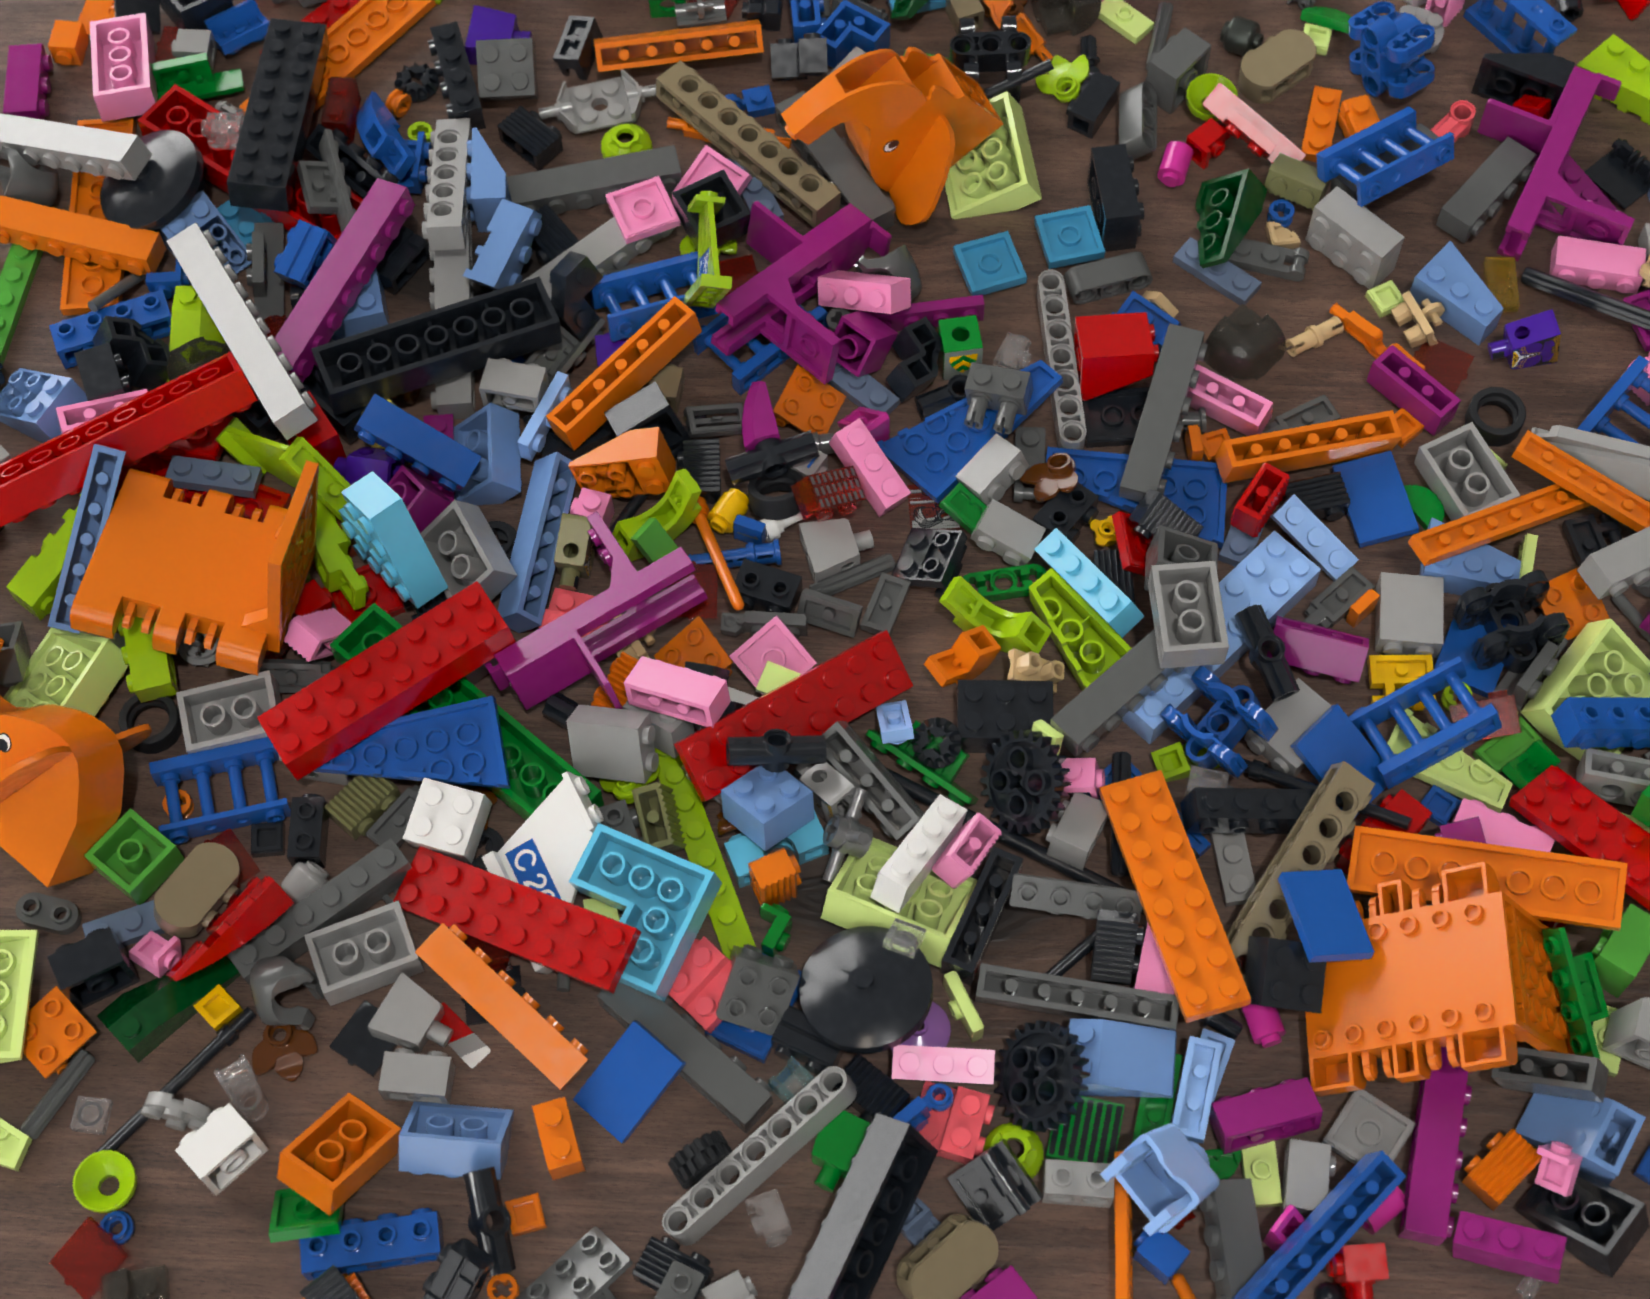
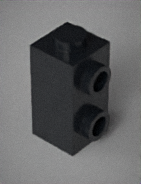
M1095 71L1090 80L1086 79L1083 82L1077 100L1072 99L1066 110V115L1069 116L1067 128L1093 139L1118 101L1121 82L1109 75Z
M309 793L302 795V797H292L287 858L292 867L298 862L306 863L310 860L325 868L329 816L324 808L327 802L320 795Z

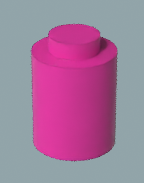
M1172 141L1166 145L1157 173L1158 179L1164 185L1176 187L1185 182L1193 156L1192 148L1180 141Z
M1253 1004L1241 1007L1254 1044H1262L1263 1048H1268L1282 1042L1281 1037L1286 1034L1277 1008Z
M1397 1186L1361 1227L1374 1235L1405 1209L1403 1202L1405 1195L1402 1190Z

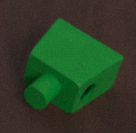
M843 1110L817 1134L811 1159L812 1163L822 1168L814 1182L818 1187L825 1191L833 1192L840 1177L846 1178L850 1170L851 1161L857 1155L865 1138L866 1129L871 1123Z

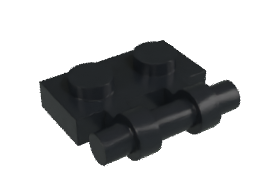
M1606 513L1599 516L1601 524H1597L1593 514L1563 522L1561 527L1578 566L1591 553L1607 547L1603 536L1609 538L1611 544L1622 540L1620 534L1622 528L1613 517Z

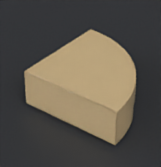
M1266 222L1265 230L1269 244L1289 249L1300 247L1301 241L1294 231L1291 232L1287 228L1282 227L1281 223Z
M1146 290L1142 297L1173 318L1179 312L1162 292Z

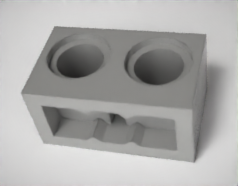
M1046 1159L1043 1169L1042 1203L1111 1208L1114 1199V1178L1106 1182L1100 1175L1110 1164Z

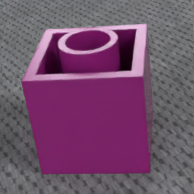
M859 310L843 315L834 331L837 337L841 339L836 362L857 377L880 370L898 332L868 311Z
M403 465L387 484L402 498L420 533L452 503L430 480Z

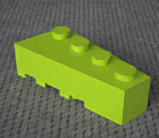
M1613 34L1576 66L1621 81L1622 84L1615 101L1610 102L1618 105L1616 109L1624 113L1632 112L1641 116L1640 121L1650 125V61ZM1597 95L1594 96L1595 99L1599 101L1602 100V97Z
M69 508L62 516L66 520L56 534L49 532L42 541L40 554L38 556L31 555L6 586L14 600L40 621L47 614H50L77 508L75 510Z
M1050 568L1029 586L1030 602L1041 621L1052 630L1050 636L1082 691L1132 649L1053 568Z
M123 614L118 625V631L120 636L125 638L126 646L121 647V652L125 665H129L130 675H126L129 692L135 693L141 703L176 695L178 686L175 662L172 654L153 649L152 636L154 626L150 634L142 633L141 624L144 619L136 617L131 629L122 628Z

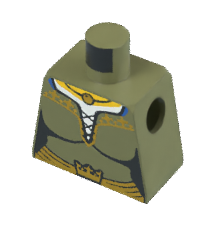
M562 513L554 556V564L559 574H561L559 583L561 589L577 591L579 578L589 579L597 547L587 532L592 528L585 516Z

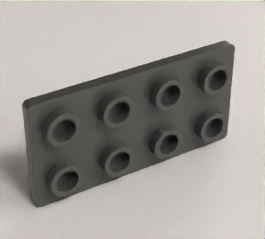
M595 1226L515 1299H616L608 1287L630 1268L633 1262L612 1240Z

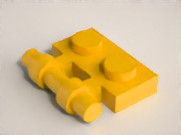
M1369 655L1367 665L1370 689H1383V695L1371 696V704L1391 694L1395 689H1400L1434 670L1432 655ZM1420 701L1409 708H1412L1413 711H1423L1425 706Z

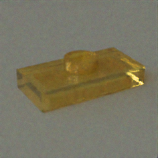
M1485 257L1483 262L1485 285L1503 306V312H1518L1520 303L1515 257Z

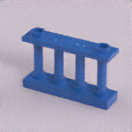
M1479 0L1467 8L1463 16L1503 53L1554 54L1556 47L1574 35L1578 30L1545 0H1503L1507 4L1505 12L1494 4L1495 0ZM1516 12L1527 21L1524 30L1513 21ZM1536 30L1547 39L1544 47L1533 39Z
M1408 106L1317 153L1318 178L1323 182H1327L1339 175L1343 176L1357 186V202L1362 207L1453 160L1454 134L1449 132L1435 140L1417 130L1416 111ZM1411 139L1422 147L1410 152L1399 144ZM1388 151L1399 159L1387 164L1376 156ZM1365 163L1375 171L1363 176L1353 168Z
M698 251L603 276L590 291V298L595 310L607 307L611 313L607 315L611 342L633 336L674 296L684 303L685 294L678 296L675 288L687 285L692 286L697 280ZM664 293L665 300L650 303L647 296L652 294ZM636 300L638 307L622 311L619 303ZM688 306L696 313L697 319L719 314L715 311L716 306L714 308Z
M819 305L812 311H806L813 315L819 323L828 328L826 323L828 312ZM722 313L709 324L701 326L702 332L693 339L694 352L699 355L709 347L733 370V389L741 396L750 389L752 382L762 380L789 359L790 356L771 342L768 345H763L755 337L746 343L755 353L748 361L741 362L733 354L726 356L711 343L712 334L728 324L729 317Z
M1639 355L1577 429L1592 433L1597 432L1599 434L1603 432L1608 437L1638 443L1611 424V419L1608 417L1615 409L1618 412L1622 410L1650 430V414L1629 400L1630 396L1627 395L1633 387L1637 389L1641 387L1650 394V378H1648L1649 374L1646 373L1649 361Z
M1460 656L1442 662L1431 672L1367 707L1358 708L1349 716V719L1361 734L1366 733L1382 758L1383 762L1377 765V768L1388 790L1502 728L1499 714L1493 704L1490 703L1485 707H1479L1461 679L1466 677L1467 674ZM1447 686L1451 687L1469 714L1456 723L1450 722L1433 694ZM1420 701L1440 729L1439 732L1428 738L1421 737L1404 711ZM1391 717H1394L1412 745L1399 754L1393 753L1376 726Z
M269 737L149 762L150 774L157 786L165 787L170 819L169 824L158 826L159 832L173 844H182L190 838L249 826L251 824L281 822L285 817H290L291 806L287 798H278L273 763L279 760V756ZM258 765L261 770L266 802L247 806L241 770L245 767ZM227 772L234 809L215 813L209 777L213 774ZM196 779L202 816L183 820L178 784L180 781Z

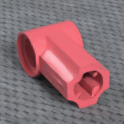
M1466 100L1456 101L1450 107L1449 113L1431 131L1438 137L1451 132L1454 134L1455 143L1459 138L1465 137L1470 133L1476 114L1475 106Z

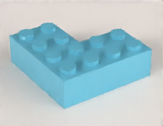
M372 471L341 492L347 502L343 508L338 510L344 520L341 526L350 539L354 538L356 544L353 545L355 552L363 561L367 560L369 566L376 574H381L383 580L390 588L394 586L404 602L410 600L417 608H420L449 588L402 498Z
M598 823L569 882L578 892L623 911L624 913L619 922L641 931V935L619 982L665 1002L722 882L715 872Z

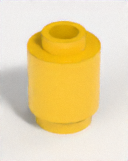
M730 488L728 492H723L707 515L711 528L721 534L732 533L734 531L733 522L737 514L744 516L748 511L749 498L736 488Z

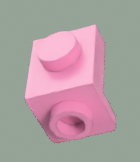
M1066 758L1061 765L1062 768H1070V772L1064 775V780L1070 781L1071 785L1064 787V792L1090 793L1091 797L1099 799V787L1105 786V771L1099 768L1096 758Z
M152 930L129 950L130 960L158 978H161L182 957L181 941L178 937L173 936L168 941Z
M1552 1141L1550 1144L1538 1146L1536 1153L1542 1155V1159L1534 1183L1565 1197L1571 1196L1583 1156L1573 1153L1571 1146L1559 1141Z

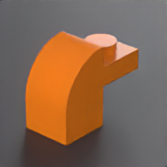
M982 625L962 632L951 649L929 656L924 665L941 687L953 683L958 685V680H973L986 670L1001 650V646L986 627Z

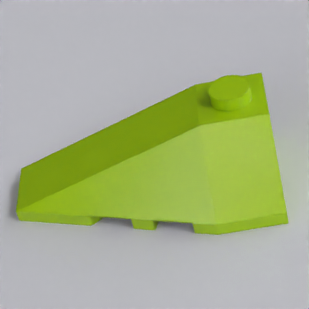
M176 285L169 346L175 367L167 382L225 354L224 349L227 343L193 286Z

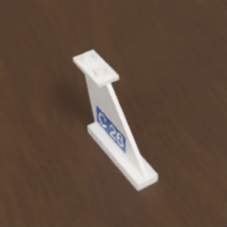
M566 771L561 774L563 780L505 845L498 852L491 851L484 855L482 859L490 873L574 904L577 890L569 880L597 824H601L604 818L600 809L595 804L592 805L587 795L590 793V789L584 778ZM531 962L535 972L548 975L554 971Z

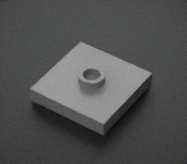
M1354 1091L1322 1143L1331 1144L1332 1151L1354 1165L1365 1154L1381 1150L1394 1161L1416 1126V1123L1367 1091Z

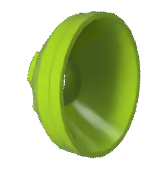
M1215 73L1202 74L1194 78L1187 88V106L1192 114L1202 120L1207 121L1213 118L1215 121H1219L1209 111L1205 110L1201 104L1219 83H1222L1238 97L1236 87L1228 78Z
M629 123L619 124L609 129L601 142L603 158L652 149V141L647 131L638 125ZM623 133L633 135V139L627 143L620 142L617 138Z
M1005 1123L993 1129L986 1138L983 1152L1004 1138L1007 1142L1009 1140L1019 1141L1024 1147V1153L1018 1159L1031 1179H1033L1040 1171L1044 1160V1150L1038 1135L1034 1131L1024 1130L1022 1126L1013 1125L1012 1123Z
M102 1150L86 1157L76 1169L73 1177V1191L77 1201L86 1209L100 1214L111 1213L124 1207L134 1195L137 1187V1175L132 1162L125 1155L112 1150ZM110 1177L117 1178L119 1180L118 1190L113 1195H103L101 1193L103 1181Z

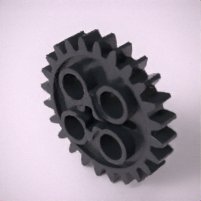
M1028 729L1010 731L1009 735L1000 736L1001 743L992 744L995 753H986L985 755L990 764L982 766V769L987 772V777L981 778L980 782L987 784V788L981 792V795H989V800L986 802L985 807L994 808L991 818H1000L999 825L1008 827V832H1018V834L1041 833V829L1050 828V821L1059 820L1056 811H1065L1066 809L1061 800L1070 797L1064 792V787L1071 785L1070 781L1064 780V775L1070 772V768H1062L1061 764L1065 761L1066 756L1056 755L1060 746L1051 745L1052 737L1043 736L1041 731Z
M1036 1020L1035 1024L1025 1023V1030L1015 1029L1016 1039H1006L1009 1049L999 1050L1004 1059L1003 1062H995V1066L1001 1069L1000 1074L994 1076V1080L1000 1081V1086L994 1090V1093L1003 1096L999 1100L998 1106L1007 1108L1004 1116L1013 1118V1125L1022 1126L1024 1130L1046 1133L1047 1129L1057 1130L1058 1123L1068 1124L1066 1114L1077 1115L1074 1104L1084 1103L1079 1093L1089 1089L1088 1086L1082 1083L1083 1078L1090 1076L1089 1072L1083 1071V1066L1089 1062V1059L1080 1057L1085 1046L1076 1044L1079 1037L1078 1035L1070 1034V1028L1060 1026L1059 1023Z

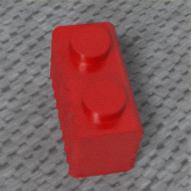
M1263 463L1235 505L1230 524L1253 538L1258 537V533L1264 528V524L1267 523L1270 515L1273 514L1276 506L1279 505L1282 497L1285 496L1290 479L1289 474L1268 463Z

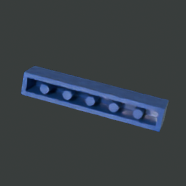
M1383 1150L1365 1154L1232 1299H1295L1405 1179L1406 1175Z

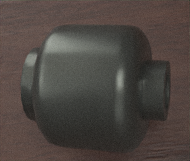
M1240 16L1234 17L1231 21L1227 20L1220 35V41L1223 42L1224 49L1240 56H1244L1249 50H1255L1261 46L1264 39V34L1260 33L1258 22Z

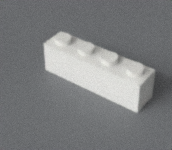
M940 794L878 872L870 898L899 914L932 871L933 865L962 827L967 809Z

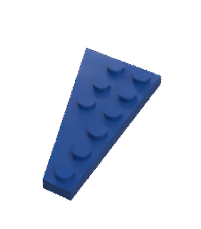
M1042 360L1021 369V371L1031 372L1033 392L1027 414H1016L1012 432L1063 383V377ZM964 398L926 417L924 422L910 429L906 427L898 431V435L885 442L880 440L877 444L896 469L938 504L959 483L955 476L996 433L1004 439L1009 435L1005 434V428H1003L1002 434L993 429L998 410H986L981 429H975L976 423H974L973 428H969L964 424L969 408L967 398Z
M1047 447L1046 463L1053 454H1068L1075 462V473L1079 478L1078 483L1099 496V501L1130 513L1136 509L1139 502L1119 497L1120 483L1129 454ZM1174 459L1172 469H1165L1163 479L1167 480L1164 496L1204 527L1198 535L1199 538L1218 543V548L1222 549L1224 544L1227 483H1223L1217 463Z
M493 695L401 716L314 770V772L415 781H423V778H428L449 784L511 789L497 703Z

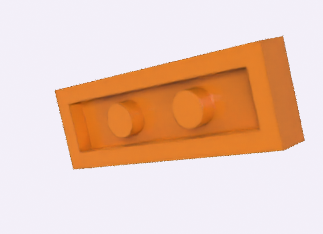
M1314 86L1301 150L1306 154L1303 160L1317 162L1316 154L1332 145L1342 95L1341 90Z

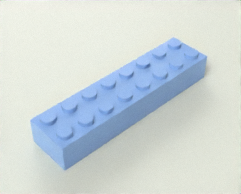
M1275 530L1219 582L1229 649L1224 664L1204 665L1205 668L1218 678L1249 650L1234 617L1238 612L1253 605H1262L1271 627H1273L1277 616L1284 617L1316 586L1321 568ZM1199 666L1185 667L1180 673L1174 671L1167 677L1168 681L1164 687L1156 693L1151 691L1144 697L1146 700L1137 711L1133 713L1129 711L1122 717L1123 722L1150 745L1168 728V725L1159 715L1168 704H1171L1179 712L1184 713L1202 695L1191 680L1192 674Z

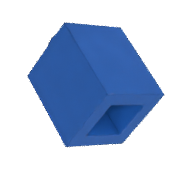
M1144 1230L1133 1244L1138 1248L1133 1259L1164 1285L1169 1282L1190 1254V1251L1168 1232L1161 1233L1157 1231L1149 1236Z

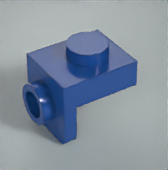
M177 258L174 272L146 273L145 283L149 292L163 289L167 299L174 298L176 285H192Z

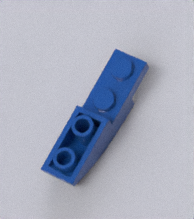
M372 91L356 116L359 135L371 156L381 160L389 172L402 180L417 157L399 134V123L378 94Z

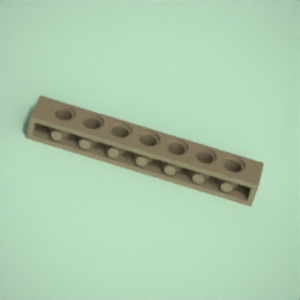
M680 60L656 78V97L734 162L742 166L752 177L762 182L764 187L811 226L817 227L839 210L841 192L834 183L824 179L813 166L807 165L801 160L795 151L784 146L773 133L767 132L752 116H748L740 110L734 101L728 100L713 84L706 82L700 77L694 68L688 67Z
M1345 761L1330 766L1226 934L1235 958L1237 959L1239 956L1244 962V969L1241 972L1243 979L1245 977L1249 936H1252L1255 929L1258 930L1261 937L1285 940L1289 934L1290 929L1287 927L1293 918L1278 881L1281 872L1323 870L1325 865L1331 863L1339 853L1340 849L1337 846L1341 839L1349 835L1355 827L1356 821L1354 818L1359 810H1363L1372 799L1370 792L1375 783ZM1337 795L1343 800L1344 806L1342 810L1336 805ZM1321 821L1327 827V835L1325 837L1319 830ZM1305 848L1311 855L1309 864L1303 859V850ZM1271 902H1273L1278 909V913L1275 918H1273L1269 912V906Z

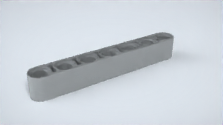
M1048 269L1043 271L1038 277L1036 298L1045 362L1063 377V383L1050 395L1057 447L1084 450L1086 424L1065 281L1059 271ZM1064 386L1068 387L1069 389H1062L1060 387ZM1064 412H1071V413H1073V414H1072V415H1066V414H1064ZM1072 437V438H1075V439H1077V440L1071 441V440H1068L1067 438Z
M832 1066L816 1076L664 1213L662 1218L664 1230L680 1245L689 1246L700 1240L854 1101L857 1087L847 1073L840 1067ZM843 1082L840 1089L832 1092L836 1084ZM817 1105L813 1113L806 1115L810 1107ZM791 1128L790 1133L786 1137L781 1138L784 1130ZM766 1151L762 1159L755 1161L756 1156L760 1152ZM740 1174L736 1182L729 1184L733 1176ZM714 1197L709 1206L703 1207L707 1199ZM687 1220L686 1226L678 1231L679 1225Z

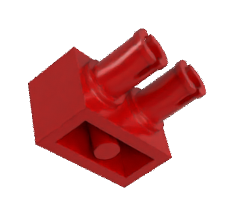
M1385 1243L1344 1245L1326 1264L1328 1277H1333L1334 1284H1341V1287H1344L1346 1299H1374L1372 1284H1376V1281L1389 1279Z

